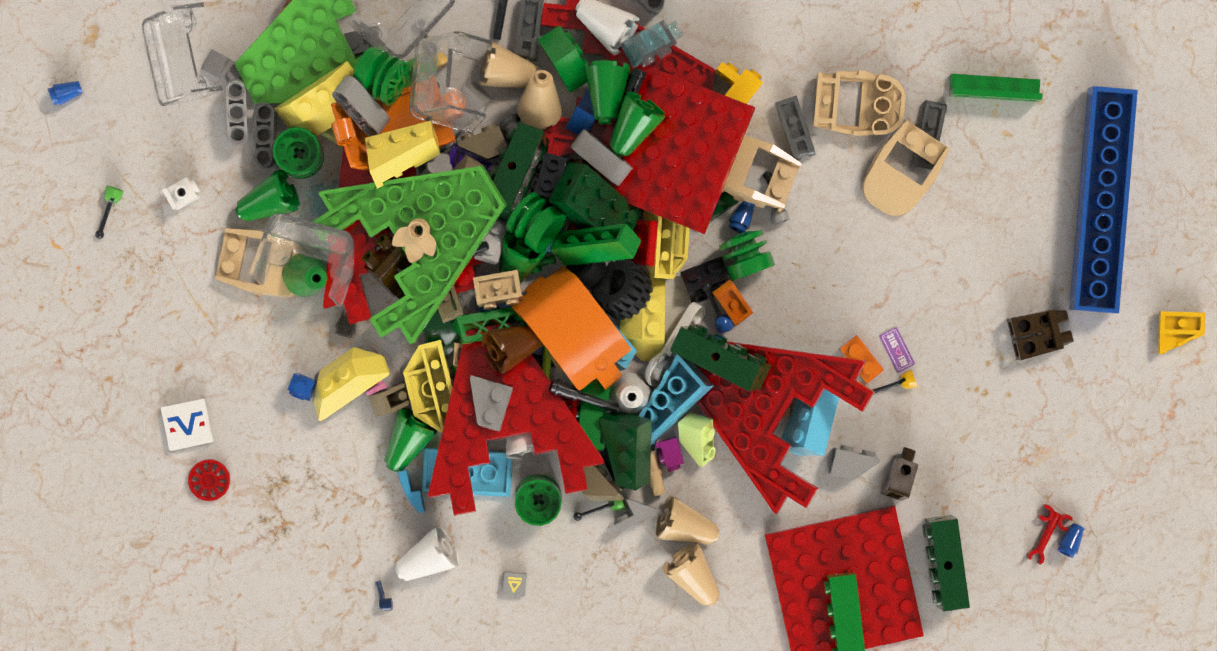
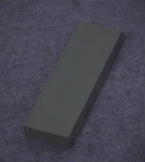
M925 100L919 129L940 142L947 105ZM915 152L913 153L911 166L928 170L933 169L934 165Z

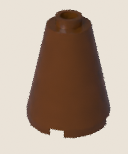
M528 325L488 330L482 335V346L486 345L488 351L484 353L491 368L496 373L501 371V374L506 373L543 346L542 342Z

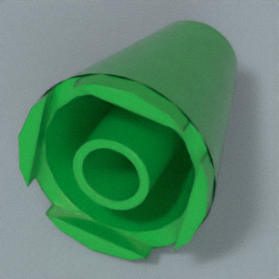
M607 60L592 61V66L586 63L585 70L594 119L599 120L600 124H612V121L617 120L630 74V65L623 63V67L617 66V61Z
M627 92L624 97L609 144L612 148L611 151L619 157L629 156L665 118V112L657 104L649 99L647 102L641 100L642 95L634 92Z
M283 170L274 171L237 201V207L235 208L237 216L248 222L299 210L297 207L300 206V199L294 184L289 185L286 180L290 177Z
M508 231L505 233L502 241L499 273L518 270L521 285L544 258L547 249L537 253L525 244V237L519 239L515 236V233L512 234Z
M304 252L288 259L284 265L282 277L287 289L291 293L300 297H309L317 294L323 288L327 281V271L319 257Z
M403 408L402 411L399 409L396 414L384 458L386 467L394 472H398V470L403 471L438 432L435 428L415 417L412 409Z

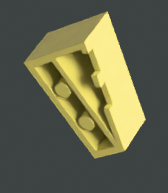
M431 121L365 138L369 170L377 189L383 186L382 182L395 176L398 178L402 176L404 170L412 166L416 168L440 155L438 137Z

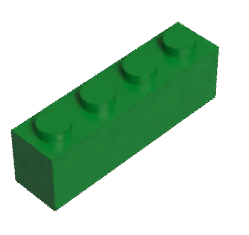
M627 224L560 231L550 250L565 266L633 259L641 240Z
M848 572L827 575L828 581H824L825 594L830 596V603H827L828 617L832 616L833 625L829 626L830 637L835 639L836 646L832 648V651H865L856 574Z

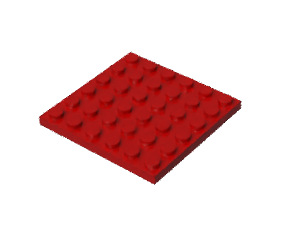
M633 60L630 71L633 72V69L637 68L647 72L645 76L647 79H644L638 93L642 95L640 99L646 102L649 99L657 104L665 112V118L629 156L624 155L621 157L633 169L619 186L610 181L592 165L590 168L626 198L628 204L705 234L755 107ZM631 73L629 74L627 85L632 75ZM624 93V95H623V99H622V102H621V106H622L624 97L626 96V93ZM616 120L612 121V124H607L601 142L610 149H612L609 145L612 138L610 133Z
M895 506L765 534L790 651H832V648L836 647L835 639L830 637L829 626L833 625L832 616L828 617L827 603H830V596L825 594L824 581H828L827 575L854 572L856 574L865 649L924 636Z

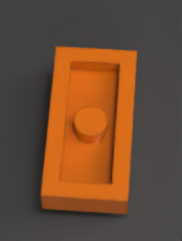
M728 280L712 292L735 326L753 314V311L731 280Z
M857 335L839 348L846 358L866 361L859 374L866 384L884 371Z

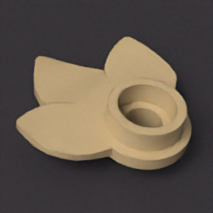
M414 219L409 223L408 227L399 228L392 240L393 246H405L406 255L410 263L419 260L424 253L433 256L436 251V241L430 234L428 222L424 219ZM418 226H421L423 229L421 234L416 230Z

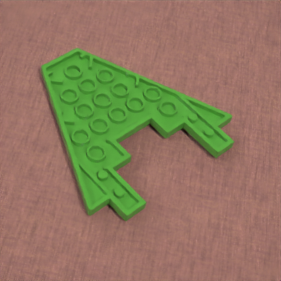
M292 0L234 63L254 103H283L346 61L355 70L360 57L355 58L337 21L356 12L357 9L352 0ZM426 53L407 60L410 65V73L405 88L416 85L417 82L435 75V71Z
M484 166L382 182L383 186L378 189L375 183L319 192L329 211L311 223L323 242L359 219L370 238L390 227L395 235L399 228L408 227L412 220L418 218L424 219L430 226V234L436 241L434 255L430 256L424 253L419 260L395 275V279L406 296L370 318L381 338L400 327L410 344L416 342L506 207L505 200ZM418 226L416 230L421 234L423 229L421 226Z

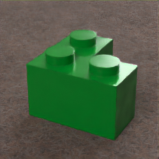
M558 26L537 39L569 93L588 82L585 70L588 61L586 58L581 59L580 56L583 55V52L577 42L575 43L569 31L565 33L561 26Z

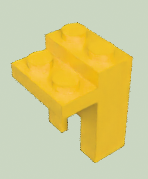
M722 62L716 69L715 74L732 86L725 96L747 104L763 84L760 80L762 76L753 69L750 71L745 69L739 75L737 74L739 70L729 62L727 64Z

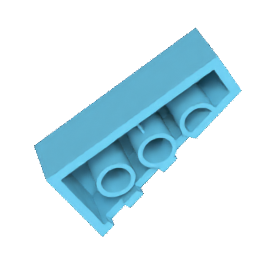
M677 354L670 368L663 375V379L657 389L652 393L649 402L639 414L640 417L652 420L651 446L714 386L694 363Z
M825 389L815 407H811L797 398L781 439L792 445L789 450L790 453L801 456L825 455L839 397Z

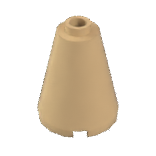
M490 42L489 45L492 48L491 50L486 49L480 68V74H484L483 80L479 79L478 83L482 86L526 88L531 75L535 71L540 70V67L499 44Z
M538 70L531 75L517 106V115L521 118L522 123L544 130L547 126L552 125L553 127L558 123L561 118L562 108L553 76L548 71Z
M670 496L666 499L662 506L665 511L662 516L658 515L655 526V536H658L657 538L705 545L716 542L719 536V529H717L716 523L677 497Z
M696 543V547L693 544H689L672 555L674 560L670 564L666 561L662 567L665 575L701 605L711 606L715 604L719 599L720 591L699 544Z

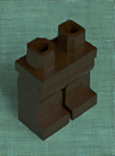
M381 234L376 239V244L380 249L375 254L370 250L366 251L361 259L365 263L364 268L370 272L390 295L399 300L406 295L394 276L411 266L412 263L409 262L402 247L392 245L393 238Z
M1055 309L1007 318L1011 338L1035 334V336L1012 341L1016 360H1024L1064 349L1065 345L1074 342L1071 330L1060 332L1058 325L1069 322L1067 311H1055Z

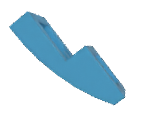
M409 470L398 471L400 483L408 500L419 513L425 512L421 489L412 490Z

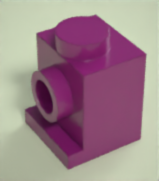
M677 437L655 442L656 448L661 447L662 450L658 452L661 465L666 464L668 472L680 469V464H684Z

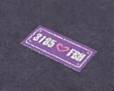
M897 327L879 335L897 373L915 365Z

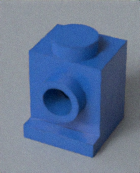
M294 373L288 387L289 394H292L291 396L310 401L317 380L300 373Z

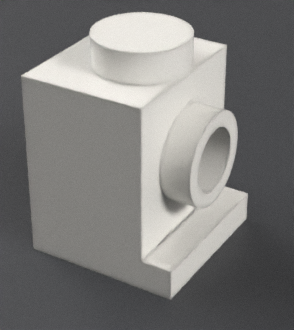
M187 177L162 190L173 210H179L200 198L198 194L200 188L194 179L190 180ZM181 188H184L186 194L181 197L178 192Z

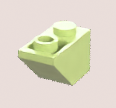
M692 412L688 413L678 423L679 442L696 463L703 467L714 458L716 452L714 447L715 430L713 429V419Z

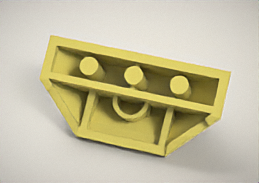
M348 61L344 62L277 106L274 110L287 127H300L309 130L313 135H320L331 128V124L336 121L331 104L336 102L332 96L333 91L345 76L353 77L354 69Z
M644 210L643 220L658 221L654 266H647L652 278L674 279L676 273L688 259L690 228Z
M646 272L653 283L651 285L653 291L650 293V300L646 302L645 308H642L639 314H633L632 318L620 320V332L637 350L635 355L641 361H650L651 358L662 351L665 344V279L652 278L650 272Z
M438 340L419 345L406 366L403 375L414 416L437 431L442 432L453 382L442 342Z
M353 347L319 371L313 402L318 419L323 421L387 377L390 372L385 357Z

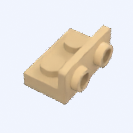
M518 270L473 278L477 305L483 307L484 310L497 308V304L505 303L506 306L517 305L519 300H524Z

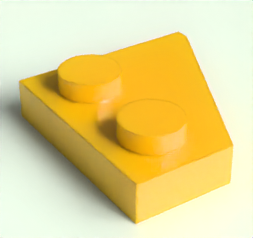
M1159 311L1157 354H1164L1171 349L1205 335V313Z

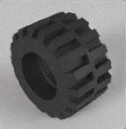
M615 260V262H608L603 278L591 289V294L594 295L593 298L609 315L615 319L624 320L625 318H632L633 314L637 315L642 308H645L646 302L651 298L650 293L653 291L651 285L653 283L650 276L632 260Z

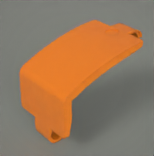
M430 79L405 88L398 100L392 105H386L382 101L375 100L390 118L389 123L380 134L431 121L438 137L439 148L456 141L450 120L465 113L458 90L442 96L436 79ZM337 102L331 104L336 120L331 126L337 144L344 146L350 167L369 171L365 140L369 136L359 128Z
M560 267L546 279L542 276L538 277L525 288L527 294L523 296L524 300H519V304L511 306L514 312L528 324L578 390L583 389L595 378L598 379L604 390H606L623 377L614 363L631 351L630 346L579 278L566 267Z

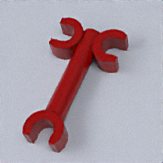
M1043 504V507L1048 509L1049 514L1046 517L1038 514L1037 517L1042 521H1048L1036 548L1031 549L1027 553V558L1030 560L1037 553L1039 555L1037 563L1040 565L1045 560L1043 552L1056 525L1059 529L1067 531L1068 528L1062 526V520H1073L1070 515L1059 514L1047 504Z

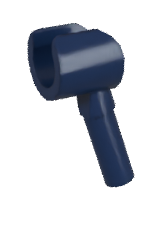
M376 581L379 593V607L384 611L392 610V598H385L381 581Z

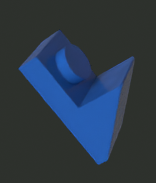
M589 89L586 90L566 126V129L577 135L583 129L590 132L596 121L594 119Z

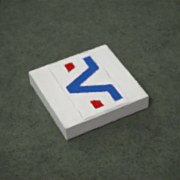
M205 398L161 407L170 451L215 442Z

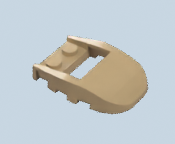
M863 70L836 71V73L830 74L818 72L812 126L856 136L892 133L901 125L904 118L906 100L904 88L899 81L890 76L877 75ZM840 81L862 83L858 126L836 125Z
M907 120L902 122V126L876 152L862 183V191L867 201L891 216L907 214L928 193L950 149ZM897 141L935 165L922 185L884 162Z
M744 136L722 192L729 193L734 196V200L739 202L746 201L760 208H764L765 205L778 208L777 212L781 213L801 163L773 144ZM757 149L773 154L778 159L764 195L743 186Z
M225 228V236L214 279L261 296H294L284 283L282 277L283 268L292 256L304 252L309 253V251L299 241L279 235L277 232ZM248 237L269 241L260 285L239 281Z

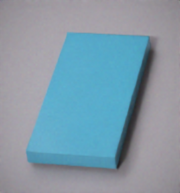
M424 447L421 492H429L438 448ZM488 451L491 463L469 467L473 495L510 497L512 459L507 458L506 453L503 451Z

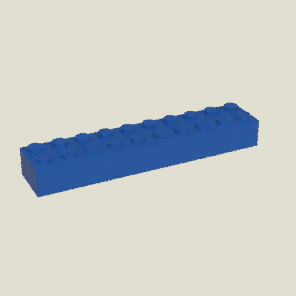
M1092 86L1087 90L1069 310L1119 314L1138 90Z

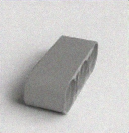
M345 76L333 91L332 96L335 101L369 137L380 134L389 123L390 118L388 114L354 77Z
M232 78L226 83L225 87L227 137L230 143L241 145L247 140L248 135L246 87L241 79ZM232 84H239L242 87V91L234 95L229 91V87ZM239 106L243 110L242 115L239 117L232 116L230 113L231 108ZM236 128L241 129L244 132L243 137L240 139L233 138L231 136L232 130Z
M586 129L581 131L570 146L576 153L618 186L633 169L632 166L621 157L615 155L609 147Z

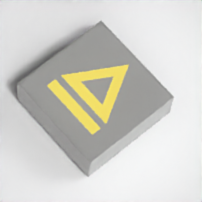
M505 571L502 594L525 596L527 573Z

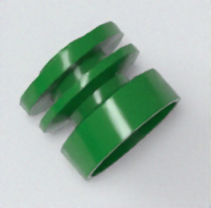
M370 47L360 57L353 77L360 82L370 95H373L375 100L382 101L386 105H392L398 100L405 89L409 78L410 65L407 61L399 60L396 56L389 57L387 52L379 48Z
M300 127L289 128L281 132L273 146V157L277 165L290 177L307 179L315 175L322 168L325 159L324 149L320 141L309 130ZM298 151L303 153V159H300L296 154Z
M532 192L523 198L513 210L508 219L506 229L512 234L515 233V236L519 239L525 237V244L539 253L545 250L558 236L564 226L566 215L554 206L547 208L548 202L545 199H541V196L537 193Z
M763 230L741 233L719 245L720 251L730 248L732 252L722 256L723 259L734 258L735 263L727 267L731 281L775 265L770 251L762 253L759 251V248L767 244V241L764 240L756 243L755 238L764 235Z
M544 474L527 476L519 483L516 489L515 508L519 517L524 522L533 526H543L551 523L557 518L561 510L562 496L559 485L552 478ZM534 494L537 496L542 494L543 501L538 500L534 502Z

